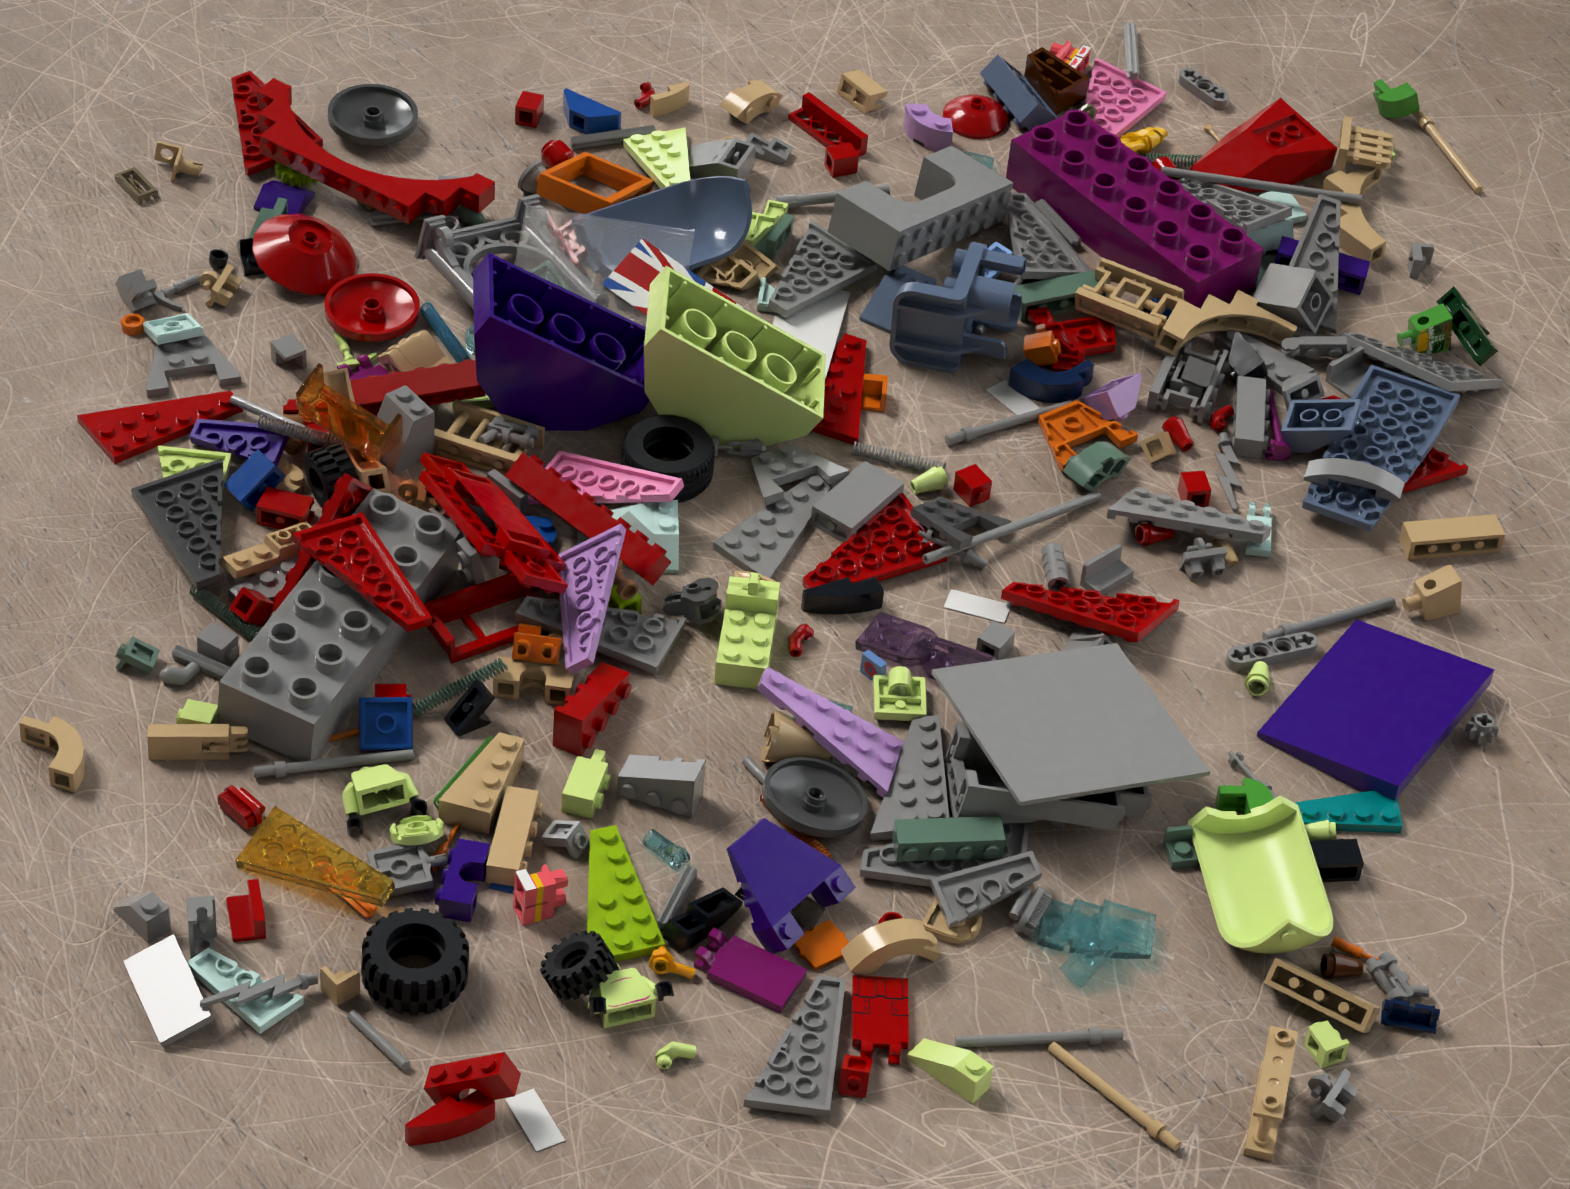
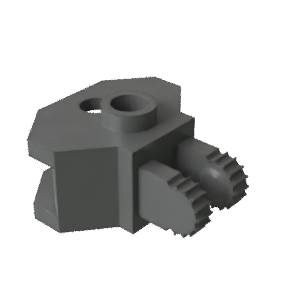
M709 577L700 578L693 583L683 586L682 592L668 594L663 605L664 613L669 616L684 615V618L692 620L697 624L710 623L720 616L722 609V600L717 598L718 582Z

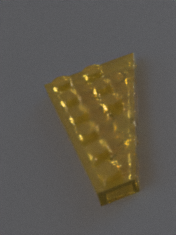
M276 806L273 807L235 860L237 868L380 907H383L395 889L394 880Z

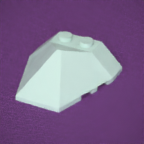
M673 500L672 502H643L610 509L614 513L612 516L614 519L618 520L621 517L632 526L629 530L634 533L639 530L649 538L647 543L651 546L657 543L667 551L665 556L671 561V564L664 573L678 574V500ZM577 531V545L588 540L586 536Z

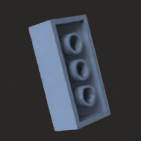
M998 54L980 72L985 79L983 84L990 91H995L993 96L1001 104L1004 102L1005 106L1003 108L1008 114L1015 116L1013 120L1020 128L1026 127L1031 131L1036 126L1044 125L1058 118L1025 76Z

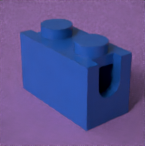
M257 449L230 476L224 486L252 512L256 508L266 487L275 488L286 475Z

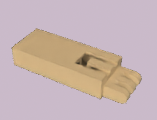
M148 724L149 760H230V753L247 752L249 750L248 728L244 726H229V724Z

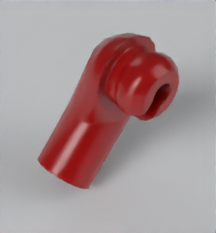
M644 82L640 85L641 97L634 100V105L638 110L649 105L651 95L655 94V90L651 87L650 82Z
M1226 405L1211 413L1210 426L1212 429L1222 431L1227 424L1225 419L1234 415L1233 407Z
M801 624L790 634L788 643L789 653L792 657H799L802 654L801 641L803 639L808 641L810 637H813V628L807 624Z

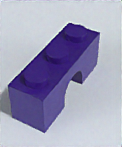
M458 838L455 849H450L448 855L449 868H444L441 884L443 887L442 889H437L435 896V905H439V913H442L444 918L465 922L472 921L477 905L478 884L466 881L484 882L490 844Z

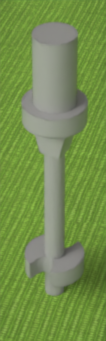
M930 529L926 533L919 530L917 534L923 537L922 543L927 544L928 540L942 547L949 545L931 536L933 531ZM971 549L956 553L962 559V562L966 564L969 562L982 569L985 568L988 561L974 554Z
M1233 751L1228 752L1230 756L1228 763L1232 767H1236L1237 764L1250 779L1264 784L1271 791L1273 799L1277 797L1268 782L1264 783L1258 780L1243 764L1244 756L1241 752H1236V755Z

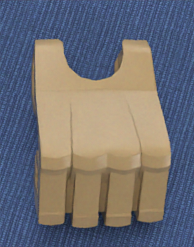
M426 330L413 333L408 338L401 339L397 345H392L387 349V352H383L377 357L381 366L389 373L394 371H411L419 367H436L443 363L453 364Z

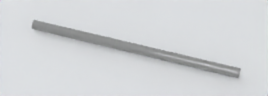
M1164 166L1161 168V172L1170 177L1315 198L1321 194L1343 202L1361 204L1362 195Z
M1096 491L973 536L971 546L961 550L952 547L953 544L929 552L922 556L923 562L928 564L1100 501L1101 494Z

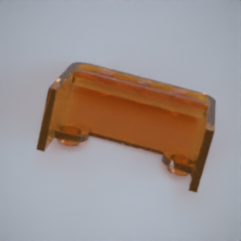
M320 363L317 364L296 392L298 414L302 419L307 422H315L359 450L360 454L370 462H373V460L380 461L403 438L402 415L398 413L390 425L324 384L323 365Z

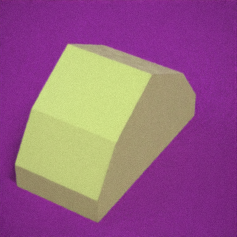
M665 266L650 283L644 341L645 394L658 415H674L694 421L703 427L711 438L719 437V445H726L731 441L742 442L759 439V441L764 443L765 447L807 436L823 419L826 354L668 266ZM732 446L734 449L740 448V446Z

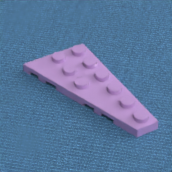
M622 524L558 554L567 565L565 570H561L558 574L568 584L565 593L559 594L565 667L571 674L594 663L626 529Z

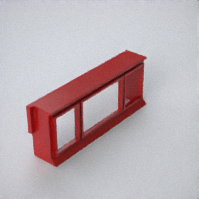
M511 572L423 603L432 616V624L426 627L448 654L452 664L514 641V633L518 632L519 625L485 636L470 617L471 614L521 596L536 597L533 592L541 589L535 586L527 588L521 585L516 575ZM460 618L477 640L455 647V638L444 624Z

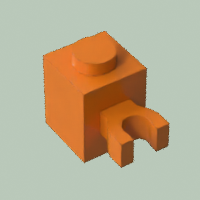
M1045 324L1036 325L1035 334L1025 335L1023 352L1026 359L1028 358L1037 366L1057 363L1058 353H1061V346L1059 340L1055 339L1052 330L1046 331Z

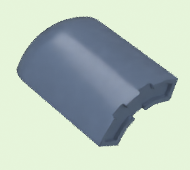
M713 176L692 179L572 218L571 222L579 247H584L589 257L586 262L595 275L600 274L604 281L642 238L688 270H692L726 258L743 243L752 220L751 189L746 179L737 177Z

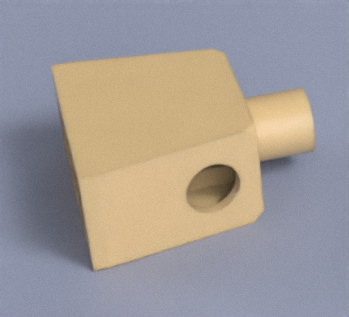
M1451 564L1440 568L1414 582V595L1402 599L1403 607L1407 613L1417 610L1423 620L1426 621L1458 614L1461 609L1462 580Z

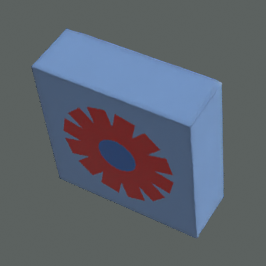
M870 650L862 653L860 667L862 674L872 681L874 675H886L887 663Z

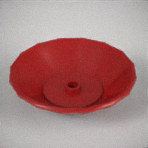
M281 214L264 221L254 233L252 251L258 266L272 281L290 291L306 295L327 294L339 281L355 275L357 258L350 242L337 228L319 218L303 214Z

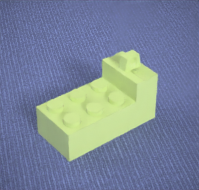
M752 572L750 573V578L729 576L714 684L757 689L763 672L770 665L778 613L780 582L760 580V573Z

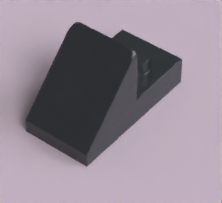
M253 238L240 239L237 242V250L244 276L265 274L258 266L253 254Z
M475 680L443 719L457 736H462L491 723L484 712L494 701L495 697L483 682Z

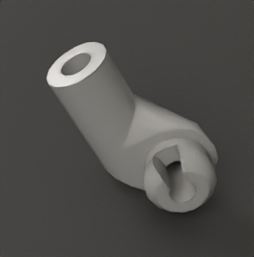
M190 662L183 669L167 667L160 671V679L168 684L182 686L200 672V668L195 662Z

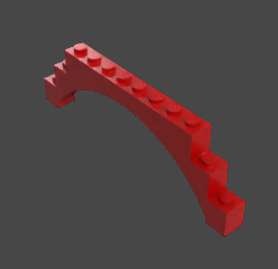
M273 78L257 91V109L261 111L258 113L259 132L263 133L260 135V154L398 220L410 224L425 210L436 216H448L459 205L480 213L495 200V181L478 173H475L473 176L455 179L423 180L383 175L349 164L317 145L297 123L290 107L292 105V88L290 85Z

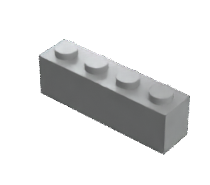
M1238 376L1234 393L1232 449L1237 457L1260 459L1262 450H1267L1268 436H1264V434L1267 435L1269 420L1265 419H1268L1269 405L1265 403L1269 402L1270 389H1266V379Z

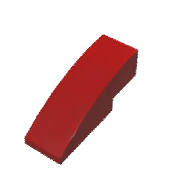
M479 1090L474 1091L459 1102L450 1095L405 1124V1143L408 1146L431 1144L463 1136L495 1120V1101H490Z

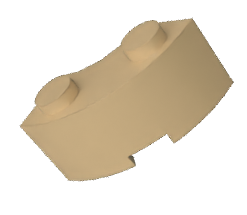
M752 80L748 81V85L743 88H735L719 106L748 125L757 115L765 112L771 113L777 107L783 95L764 81Z

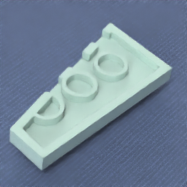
M210 948L205 949L187 961L193 975L214 994L251 981L250 988L266 982L260 978V974L252 970L245 971L238 967L237 962ZM272 991L239 1006H236L238 997L223 1002L261 1034L304 1004V997L297 993L293 995L288 993L272 1000L274 992Z

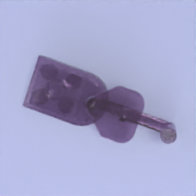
M883 612L878 613L855 641L857 650L863 652L870 650L878 657L902 665H921L925 675L934 680L935 678L931 674L932 669L996 660L990 654L939 638L928 627Z

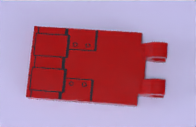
M853 975L852 1046L860 1047V1057L871 1059L873 1048H888V1064L900 1065L901 1049L908 1050L909 1045L908 978Z

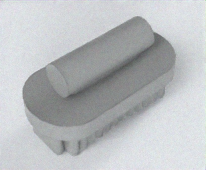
M1039 886L1033 893L1029 888H1023L1009 913L1011 919L1018 920L1014 930L1031 936L1052 900V896L1046 893L1045 889Z

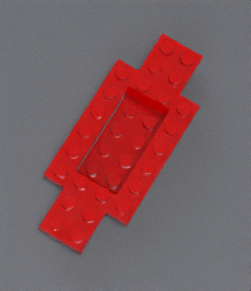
M423 452L419 461L426 470H422L418 479L425 486V490L435 498V502L442 506L445 514L456 523L455 526L466 535L465 538L476 547V552L485 557H490V555L496 556L504 561L508 566L507 569L516 575L518 582L527 588L535 586L547 593H553L554 591L564 594L568 584L558 573L561 570H565L566 563L510 498L489 478L473 474L464 463ZM463 498L473 506H481L485 510V515L496 523L495 527L498 531L495 536Z

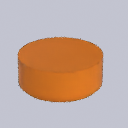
M139 314L125 315L121 319L122 332L131 336L143 333L145 319Z

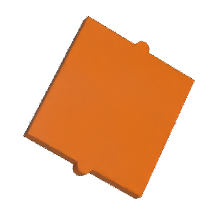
M829 919L803 931L804 935L793 944L800 953L799 957L804 958L812 969L817 971L844 958L841 950L849 941L846 939L845 933L840 932Z

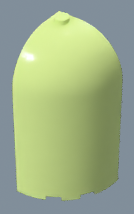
M1280 795L1262 806L1250 809L1251 813L1246 815H1237L1236 811H1220L1206 806L1188 820V825H1191L1193 829L1192 840L1219 932L1226 942L1249 952L1279 954L1310 946L1331 933L1333 929V914L1297 804Z

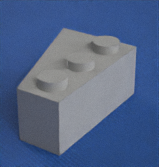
M629 755L618 775L617 795L692 818L703 797L706 760L698 759L696 763L684 762L683 758H675L674 761H662L658 756Z

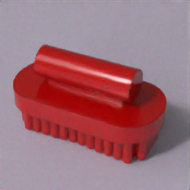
M230 785L217 796L220 809L231 816L244 830L256 827L262 823L261 814L264 813L266 807L243 787L237 789L235 786Z

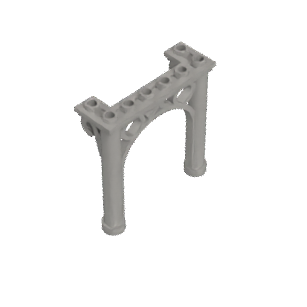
M538 194L519 198L514 217L452 231L445 226L446 217L444 215L426 218L423 221L415 258L427 259L473 309V277L469 267L479 258L486 256L488 252L491 254L507 253L522 255L537 260L542 264L549 261L571 292L604 308L608 307L610 301L609 297L603 291L598 290L554 245L552 238L544 225L548 224V214L546 209L540 205V196ZM513 239V240H517V241H519V242H521V243H520V244H518V243H513V242H510V241H508V240ZM454 252H462L467 256L456 255Z

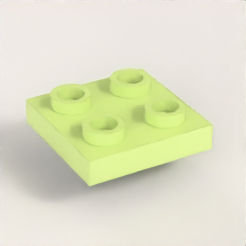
M903 666L892 668L888 676L874 675V719L912 721L913 718L927 716L925 677H911V671Z

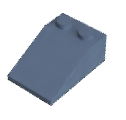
M904 265L888 271L860 315L859 320L890 334L893 302L898 289L908 282H920L936 286L937 280Z
M1361 399L1291 400L1281 429L1283 442L1290 445L1291 453H1310L1352 434L1362 404Z

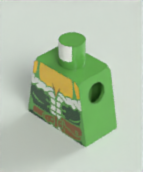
M1444 304L1415 314L1408 320V331L1397 333V341L1401 347L1410 345L1413 351L1422 354L1450 351L1453 317Z

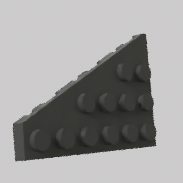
M222 459L132 488L133 499L194 587L200 589L220 582L223 500Z

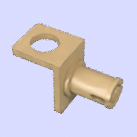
M162 141L157 142L154 159L174 165L171 177L172 182L175 181L177 174L180 172L200 178L203 163L183 159L182 146ZM169 149L173 152V156L165 157L162 155L161 150Z

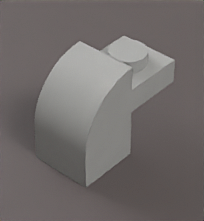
M142 269L120 276L115 283L124 304L130 311L134 312L156 304L153 293L157 289V284L154 278L146 280Z

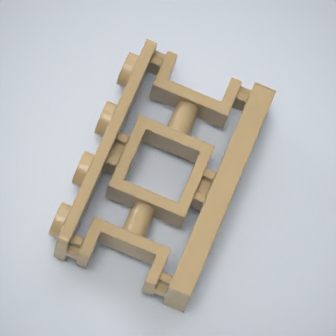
M1102 258L1099 267L1097 266L1095 269V279L1099 280L1095 288L1084 284L1075 292V309L1157 341L1167 321V316L1162 315L1167 307L1174 309L1179 299L1184 300V290L1178 286L1138 272L1135 269ZM1111 281L1118 283L1117 287L1110 285ZM1127 291L1141 298L1134 304L1121 299V296ZM1102 293L1110 294L1109 298L1102 296ZM1152 297H1153V298H1156V299H1158V300H1160V301H1159L1158 303H1156V302L1151 301V299H1152ZM1144 309H1148V310H1151L1152 312H1151L1150 314H1148V313L1143 312V310H1144Z

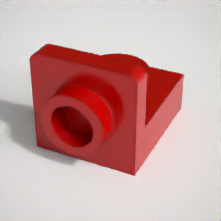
M845 1054L838 1088L840 1095L866 1098L873 1059Z

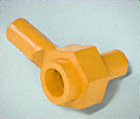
M664 946L653 950L649 960V967L656 974L672 972L693 979L695 968L674 962V957Z

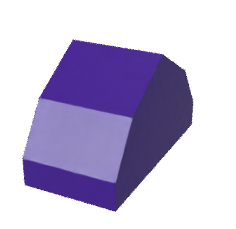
M488 252L473 271L477 382L498 412L545 427V431H587L640 413L650 402L645 394L644 383L646 327Z

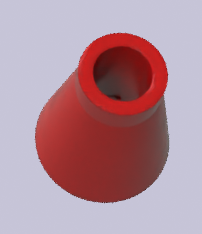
M1173 416L1163 423V432H1168L1172 442L1183 452L1193 447L1194 442L1182 419Z
M1143 521L1135 528L1136 540L1144 546L1172 539L1174 534L1173 529L1157 527L1147 521Z

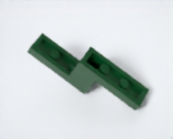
M1452 287L1436 301L1439 305L1444 304L1453 317L1452 331L1479 366L1498 352L1487 336L1490 332L1458 289Z

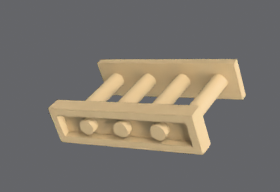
M456 399L454 401V423L447 432L439 429L434 430V454L486 471L496 469L505 476L522 452L526 454L528 449L520 448L519 445L514 454L501 450L505 444L498 438L492 446L479 443L478 438L488 431V424L496 416L505 418V421L526 426L534 425L536 429L540 430V436L538 439H535L534 446L542 449L545 446V427ZM464 424L477 427L470 439L457 436Z
M1270 1025L1264 1060L1261 1061L1243 1154L1245 1156L1272 1161L1279 1122H1282L1298 1035L1297 1031Z

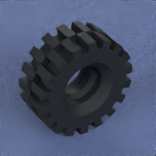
M587 930L581 931L580 935L575 932L571 934L569 939L566 937L561 939L562 943L559 945L554 944L551 947L553 951L547 952L544 956L546 960L541 962L542 968H540V972L553 993L559 999L563 997L564 1000H569L571 996L574 1000L579 999L581 994L585 997L590 994L589 991L593 988L596 991L600 988L599 983H605L608 980L606 975L612 974V966H615L614 956L602 937L596 934L595 931L588 933Z

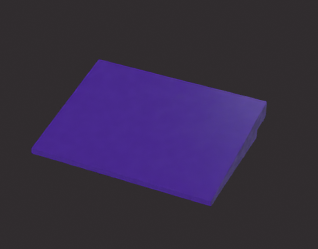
M1356 619L1257 732V737L1362 792L1375 790L1395 801L1491 684L1494 669Z

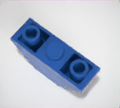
M567 88L564 89L563 110L570 128L586 135L621 130V112Z

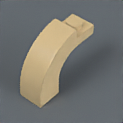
M24 716L19 722L21 741L45 748L56 755L49 765L50 785L75 793L85 774L84 747L79 733L69 723L55 716L52 717L49 723Z
M911 918L894 919L877 924L860 933L841 950L850 971L863 976H872L885 962L900 955L914 954L932 961H936L942 955L937 945L936 937L931 932L925 930L921 920Z

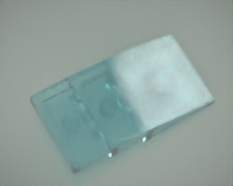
M1074 899L1072 905L1051 900L1040 920L1037 945L1093 957L1150 959L1156 914L1105 899L1101 906Z

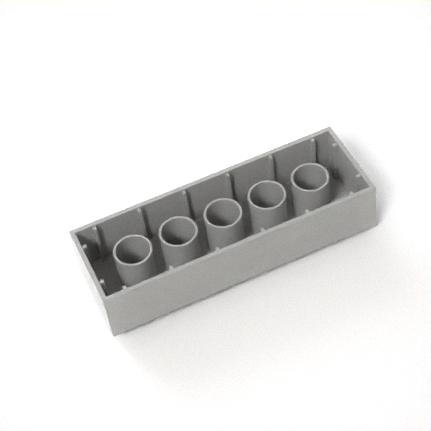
M373 488L352 515L363 512L422 603L436 599L458 570L459 560L456 556L458 553L456 541L462 538L463 532L454 523L443 519L438 514L426 512L399 500L392 494L383 493ZM316 560L220 680L217 724L247 727L248 739L299 762L315 760L329 742L330 737L336 733L357 705L359 698L363 697L411 631L407 632Z

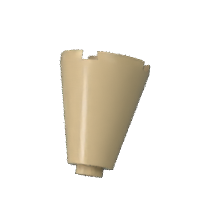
M774 710V713H771L764 734L766 746L762 745V761L777 763L791 757H810L828 762L829 758H834L829 751L812 738L814 733L805 725L801 728L794 722V718L780 711Z

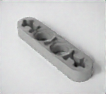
M1299 632L1232 647L1227 652L1225 664L1232 671L1242 672L1251 670L1258 661L1265 662L1267 665H1273L1309 657L1316 652L1318 639L1311 632ZM1277 647H1286L1289 651L1283 652L1278 650ZM1255 652H1263L1267 656L1260 657L1255 655Z

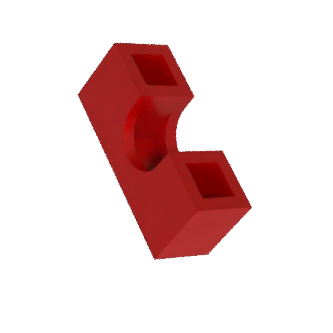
M501 1052L430 1066L424 1090L435 1104L450 1095L459 1102L468 1096L470 1089L483 1092L490 1101L514 1097L521 1073L507 1054Z

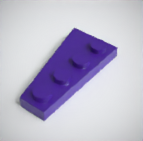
M197 419L189 436L192 444L219 452L231 453L233 456L246 460L259 449L276 466H278L289 439L288 436L256 428L258 423Z

